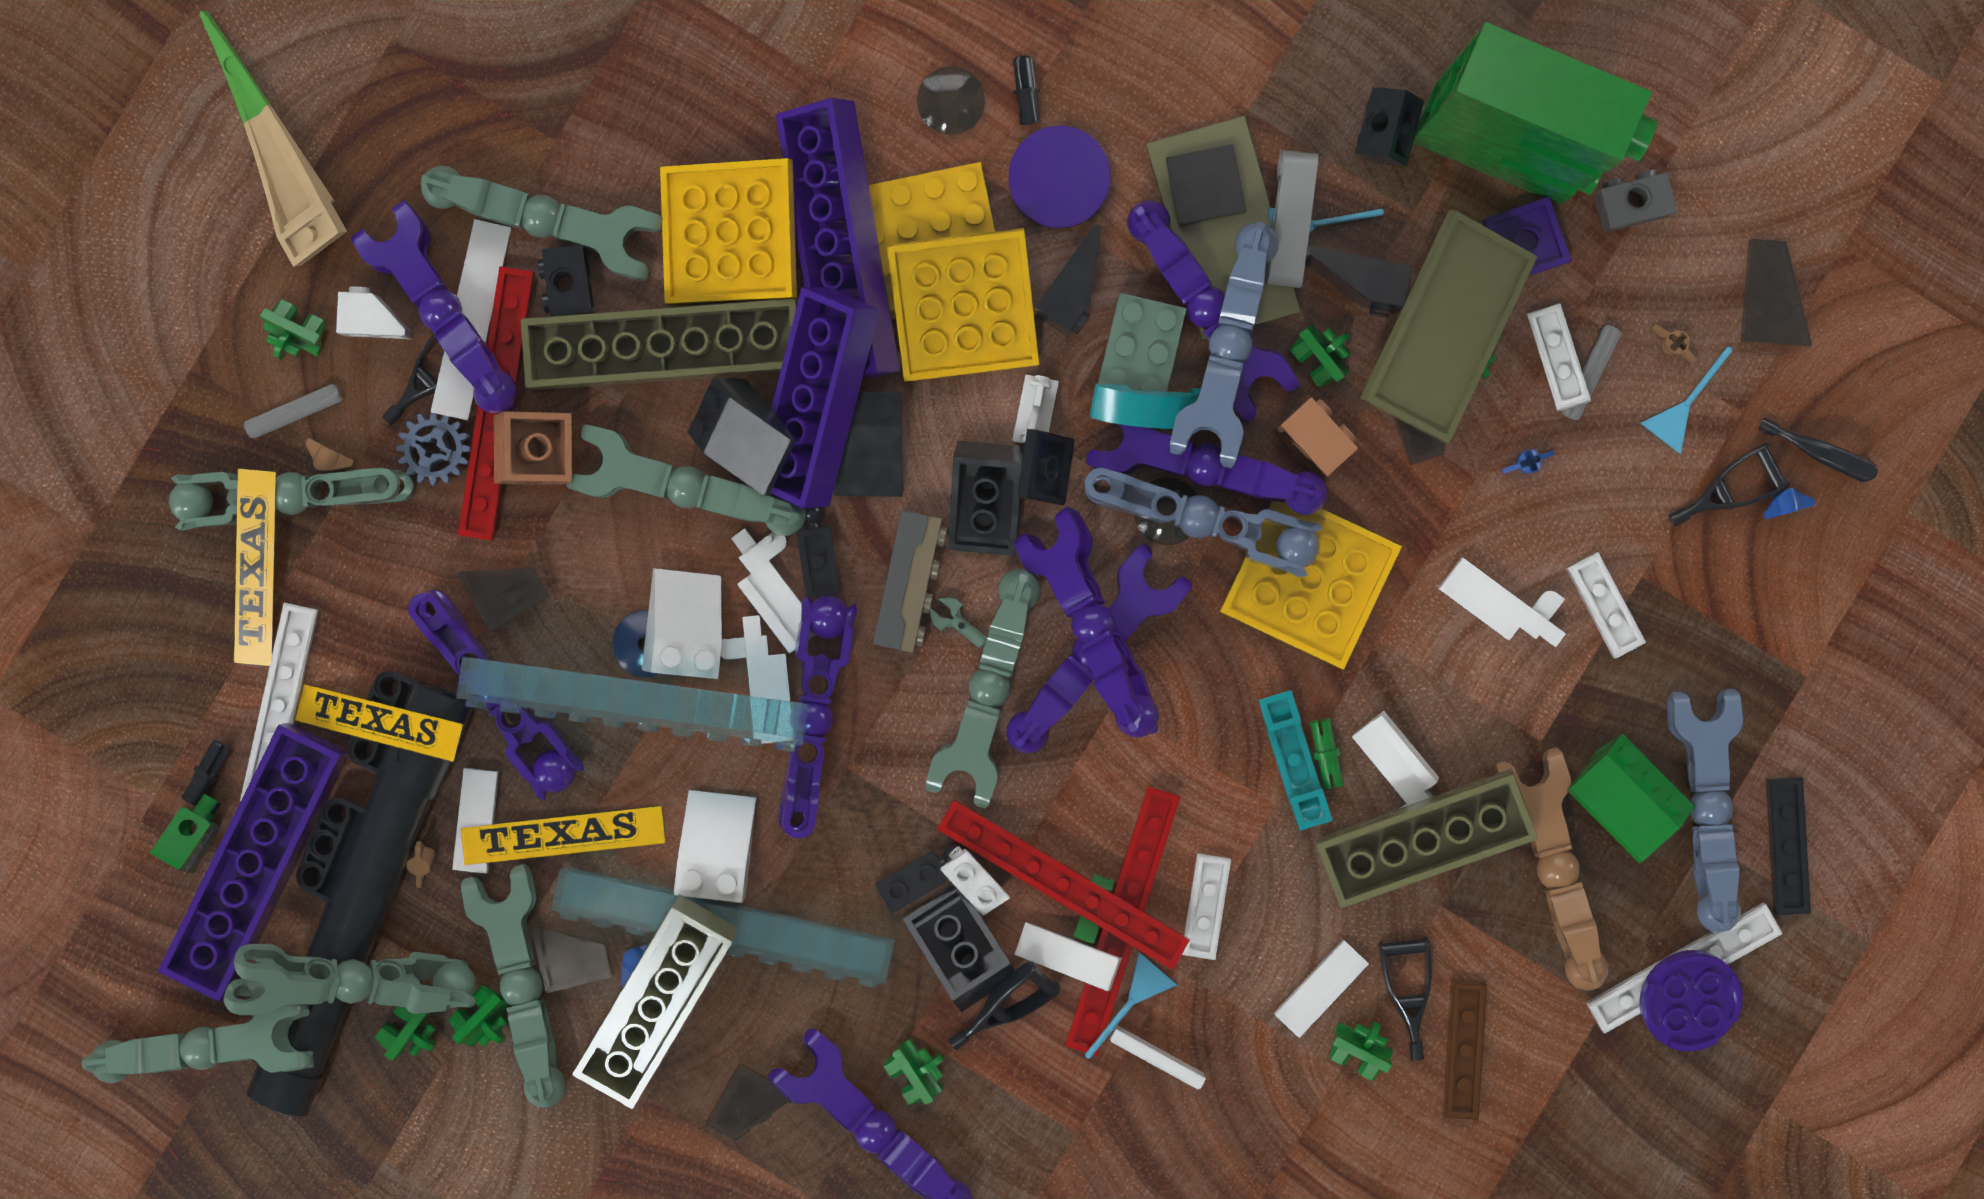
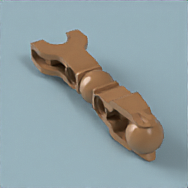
M1557 747L1546 750L1542 756L1544 775L1541 781L1532 787H1528L1520 782L1514 767L1510 763L1504 761L1496 763L1494 774L1513 769L1537 832L1538 840L1530 843L1535 857L1539 858L1537 876L1541 883L1548 888L1545 889V894L1554 925V932L1567 959L1565 974L1575 988L1584 991L1599 988L1608 976V962L1600 952L1597 925L1593 919L1583 884L1577 881L1580 874V864L1576 856L1569 851L1572 849L1561 804L1563 798L1568 794L1567 789L1571 785V777L1564 756Z

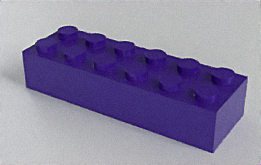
M801 287L771 408L796 439L771 493L804 509L830 506L880 309L828 287Z

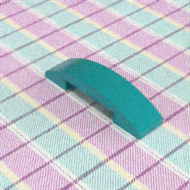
M1095 384L1089 416L1092 419L1128 426L1173 429L1177 414L1183 408L1198 400L1201 388H1190L1189 392L1132 390L1128 385Z
M1289 690L1258 700L1275 761L1299 831L1333 821L1302 730V722L1292 691Z

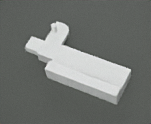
M744 528L731 539L743 555L739 559L751 574L737 585L786 650L792 653L795 650L799 623L801 621V601L770 562L773 557L785 549L787 540L785 536L772 532L759 543H756ZM811 630L809 632V639L815 635Z
M1463 557L1460 558L1447 577L1438 586V589L1509 641L1519 628L1535 639L1540 635L1554 647H1557L1566 635L1565 632L1549 621L1565 600L1554 591L1544 592L1531 608Z
M759 615L742 617L744 637L722 639L721 657L724 659H747L755 744L792 741L794 737H792L793 728L790 720L791 703L786 654L768 655L767 635L761 636Z
M1382 711L1353 734L1352 738L1406 802L1402 807L1433 797L1428 789L1438 782V775L1385 711Z

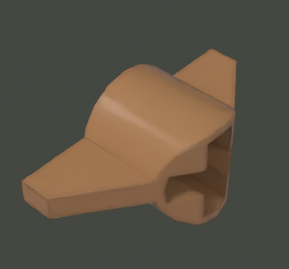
M1657 324L1651 327L1654 332L1663 338L1661 346L1666 354L1670 356L1681 354L1691 364L1697 360L1688 349L1690 338L1686 332L1681 330L1668 332Z
M310 438L307 439L306 446L313 459V466L317 470L333 473L337 470L354 466L356 461Z
M419 841L412 848L406 864L408 871L416 875L417 888L422 887L424 875L430 871L436 854L435 850L425 847Z

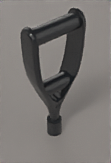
M434 334L421 350L403 396L396 405L393 404L382 415V418L391 426L403 414L402 411L408 405L435 393L438 380L422 366L426 357L438 342ZM417 380H418L426 389L421 390V391H417V390H416Z
M1765 417L1758 430L1773 437L1777 435L1789 441L1816 461L1858 481L1868 482L1877 476L1878 468L1876 464L1836 445L1790 432L1779 427L1780 424Z
M1763 443L1728 464L1691 506L1686 509L1683 507L1668 515L1673 527L1689 520L1690 516L1696 513L1735 509L1751 505L1788 488L1790 481L1787 482L1768 448L1770 445ZM1756 454L1774 489L1752 499L1735 503L1723 478L1737 465ZM1713 491L1717 499L1719 500L1720 504H1715L1710 501V496L1713 493Z
M1423 936L1422 939L1383 943L1381 941L1378 944L1382 975L1391 1001L1408 1029L1411 1040L1409 1042L1410 1059L1412 1061L1423 1060L1422 1041L1419 1040V1031L1430 994L1432 980L1431 952L1428 937ZM1424 952L1425 979L1422 994L1396 997L1390 982L1386 957ZM1417 1008L1413 1016L1407 1015L1404 1009Z
M1032 961L1024 963L996 986L974 1022L967 1029H962L949 1038V1043L957 1050L970 1041L971 1036L982 1030L1026 1017L1055 998L1060 992V984L1043 974L1037 968L1036 963ZM1027 980L1032 981L1040 988L1029 997L1006 1009L1000 1005Z

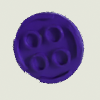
M1050 126L1032 133L1018 146L1010 163L1009 187L1016 206L1028 219L1043 227L1069 228L1086 222L1099 211L1109 191L1110 167L1105 152L1095 139L1074 127Z
M1701 950L1677 952L1660 961L1647 975L1640 992L1639 1006L1641 1017L1650 1033L1672 1049L1680 1051L1706 1049L1718 1043V1039L1728 1031L1733 1022H1737L1742 1008V988L1737 975L1719 957Z

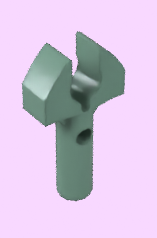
M955 598L939 599L944 605L949 606L953 619L942 618L933 609H930L933 625L940 631L945 627H953L978 648L985 646L987 637L961 617L960 608L963 604Z

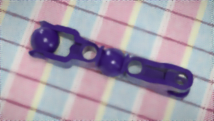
M405 200L400 201L393 207L392 211L397 219L398 228L396 234L390 240L376 242L373 237L366 234L362 229L353 234L351 240L362 259L380 273L394 274L406 294L419 308L418 311L422 323L432 330L450 358L451 363L474 387L473 395L477 405L489 413L513 411L517 394L514 380L510 375L501 370L492 351L469 319L462 313L463 310L459 298L449 291L427 256V250L430 245V231L414 208Z
M1144 200L1137 203L1130 210L1127 217V227L1131 236L1137 241L1147 244L1159 270L1183 303L1186 302V313L1189 320L1195 326L1203 328V333L1209 340L1212 332L1219 327L1218 321L1225 293L1211 285L1212 282L1190 249L1170 228V215L1167 209L1161 203L1154 200ZM1253 343L1249 358L1243 362V370L1233 407L1245 421L1249 422L1255 418L1256 407L1250 398L1249 388L1255 379L1262 376L1273 377L1287 391H1294L1300 387L1298 378L1281 353L1271 349H1261Z
M1119 424L1123 429V441L1120 446L1111 452L1092 450L1088 453L1085 461L1093 468H1105L1125 475L1131 474L1138 468L1145 466L1186 478L1188 476L1194 483L1200 486L1217 484L1221 488L1257 499L1286 503L1292 511L1304 515L1320 510L1324 506L1328 494L1325 481L1313 472L1302 471L1293 474L1271 463L1241 455L1237 456L1236 463L1232 468L1224 467L1220 462L1221 448L1214 444L1203 443L1196 446L1194 442L1189 441L1187 449L1183 454L1170 453L1171 435L1146 427Z
M1067 506L1056 514L1055 521L1059 536L1051 549L1047 550L1041 540L1035 535L1024 533L1017 537L1014 542L1017 553L1026 570L1047 578L1060 606L1065 611L1066 617L1073 618L1071 623L1072 631L1075 637L1084 644L1081 648L1085 653V658L1095 679L1094 686L1110 710L1115 714L1116 724L1120 730L1133 738L1154 734L1158 731V707L1153 702L1143 670L1137 665L1120 632L1114 631V616L1103 606L1105 601L1088 564V558L1093 546L1092 534L1081 514L1072 507Z
M1145 543L1138 546L1118 569V596L1107 608L1114 616V631L1120 632L1125 642L1147 616H1161L1172 612L1192 586V582L1189 579L1181 577L1176 579L1165 590L1157 591L1150 588L1144 581L1143 570L1148 560L1152 557V550ZM1076 639L1072 646V656L1069 655L1043 685L1029 709L1018 712L1010 719L1006 735L1008 742L1015 750L1031 754L1042 749L1049 739V728L1072 708L1093 682V674L1085 658V653L1081 648L1084 644Z
M431 590L414 596L408 607L410 617L423 635L441 652L456 673L467 679L465 684L467 686L470 685L471 696L474 702L480 708L491 711L488 713L490 717L495 716V723L509 744L506 749L507 758L522 777L528 780L536 796L545 800L547 792L558 793L566 790L573 783L576 771H585L584 763L572 752L569 744L554 723L549 720L540 721L525 703L516 699L519 695L517 693L514 694V684L510 676L503 670L494 668L496 666L494 662L489 663V656L486 650L470 630L460 610L446 593L441 590ZM429 602L433 604L436 610L434 615L428 610ZM467 653H473L478 657L480 665L476 671L468 670L465 667L464 657ZM507 708H514L519 711L521 715L519 725L513 726L506 721L505 711ZM542 732L556 750H548L540 754L532 767L520 751L519 746L523 743L531 742L536 733Z
M806 595L801 602V621L798 628L795 656L798 660L802 661L801 690L803 695H799L798 699L800 701L793 707L790 715L791 726L795 732L792 737L796 738L790 748L778 810L779 826L788 835L796 839L807 837L815 827L824 756L821 742L825 743L826 738L824 736L831 730L834 722L833 712L829 705L832 700L828 699V697L833 692L839 667H843L849 662L853 625L858 612L855 603L847 608L842 600L832 595L821 596L813 602ZM810 630L816 636L824 639L835 638L841 635L836 659H828L823 654L817 656H809L807 654ZM815 675H821L826 681L825 690L820 694H813L809 689L808 683ZM805 743H811L815 748V756L808 762H803L798 757L799 747ZM801 812V822L792 826L790 824L792 814Z
M809 1028L803 1037L804 1045L815 1057V1068L810 1076L807 1078H796L782 1068L772 1069L768 1074L769 1081L790 1102L796 1104L816 1103L848 1132H854L856 1142L863 1150L868 1153L877 1154L876 1157L908 1188L923 1198L973 1199L972 1192L965 1183L960 1180L951 1179L932 1156L902 1130H897L896 1122L890 1114L882 1110H875L876 1106L843 1076L840 1050L817 1030Z

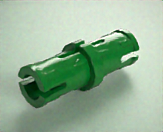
M1322 718L1323 733L1321 732L1319 719L1310 721L1309 724L1316 748L1313 755L1314 759L1319 762L1323 789L1332 788L1331 774L1335 788L1343 786L1345 783L1338 756L1341 753L1340 748L1335 745L1331 718Z

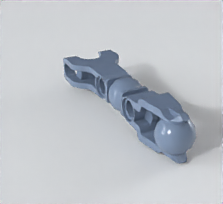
M1253 222L1245 225L1235 238V250L1238 259L1229 278L1218 321L1219 327L1212 332L1209 339L1211 356H1209L1198 400L1183 408L1175 418L1170 441V453L1183 454L1193 434L1200 430H1210L1217 434L1221 440V464L1224 467L1232 468L1236 463L1244 430L1239 418L1234 414L1233 405L1243 370V362L1249 358L1253 348V340L1250 334L1253 331L1262 296L1265 266L1275 257L1279 246L1276 232L1263 222Z
M1105 468L1092 470L1085 479L1086 497L1094 504L1161 523L1175 522V527L1179 526L1185 534L1192 538L1201 539L1208 536L1215 538L1218 535L1222 541L1246 550V557L1250 561L1287 571L1297 577L1308 576L1305 567L1311 565L1319 554L1320 544L1315 533L1322 530V527L1316 522L1299 520L1270 509L1261 510L1258 515L1235 510L1224 512L1225 507L1220 506L1219 508L1214 500L1207 496L1195 495L1188 497L1183 495L1180 498L1177 493ZM1099 481H1105L1110 485V490L1105 494L1098 493L1093 486ZM1160 499H1172L1176 505V511L1169 516L1160 514L1156 507ZM1225 519H1237L1241 524V532L1236 536L1227 535L1222 527ZM1263 521L1288 527L1281 532L1277 539L1276 551L1279 558L1258 552L1255 549L1256 541L1262 536L1261 525Z
M1734 688L1722 690L1717 696L1716 711L1713 717L1708 721H1700L1693 714L1690 698L1687 694L1675 691L1671 692L1667 697V726L1670 733L1685 746L1690 792H1695L1690 800L1695 808L1690 814L1697 824L1692 826L1694 860L1692 871L1699 898L1696 912L1699 921L1706 929L1711 932L1722 933L1731 930L1737 924L1741 913L1737 900L1739 865L1736 858L1733 824H1727L1732 817L1734 807L1731 798L1724 791L1730 790L1728 745L1743 726L1741 697Z

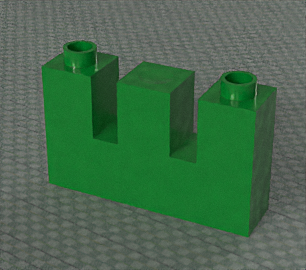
M1485 22L1436 80L1418 123L1413 144L1539 197H1549L1551 202L1561 205L1573 197L1577 190L1591 195L1602 173H1607L1623 161L1625 156L1639 162L1653 138L1658 120L1643 114L1652 91Z

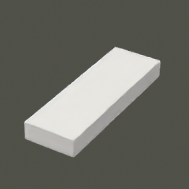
M1561 304L1528 313L1527 317L1557 412L1591 402Z
M1599 552L1566 568L1613 658H1618L1646 643Z
M464 768L452 870L488 873L489 863L464 865L460 828L494 824L500 771Z
M1197 853L1184 935L1190 938V941L1182 955L1216 959L1231 858Z
M1025 922L1014 954L1106 991L1111 990L1122 959L1029 922Z
M1342 939L1279 1006L1274 1015L1300 1038L1369 963Z
M1118 1025L1109 1035L1112 1043L1196 1089H1201L1206 1080L1203 1072Z

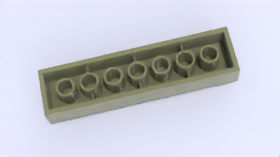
M796 299L521 319L526 388L532 391L780 373L798 302Z

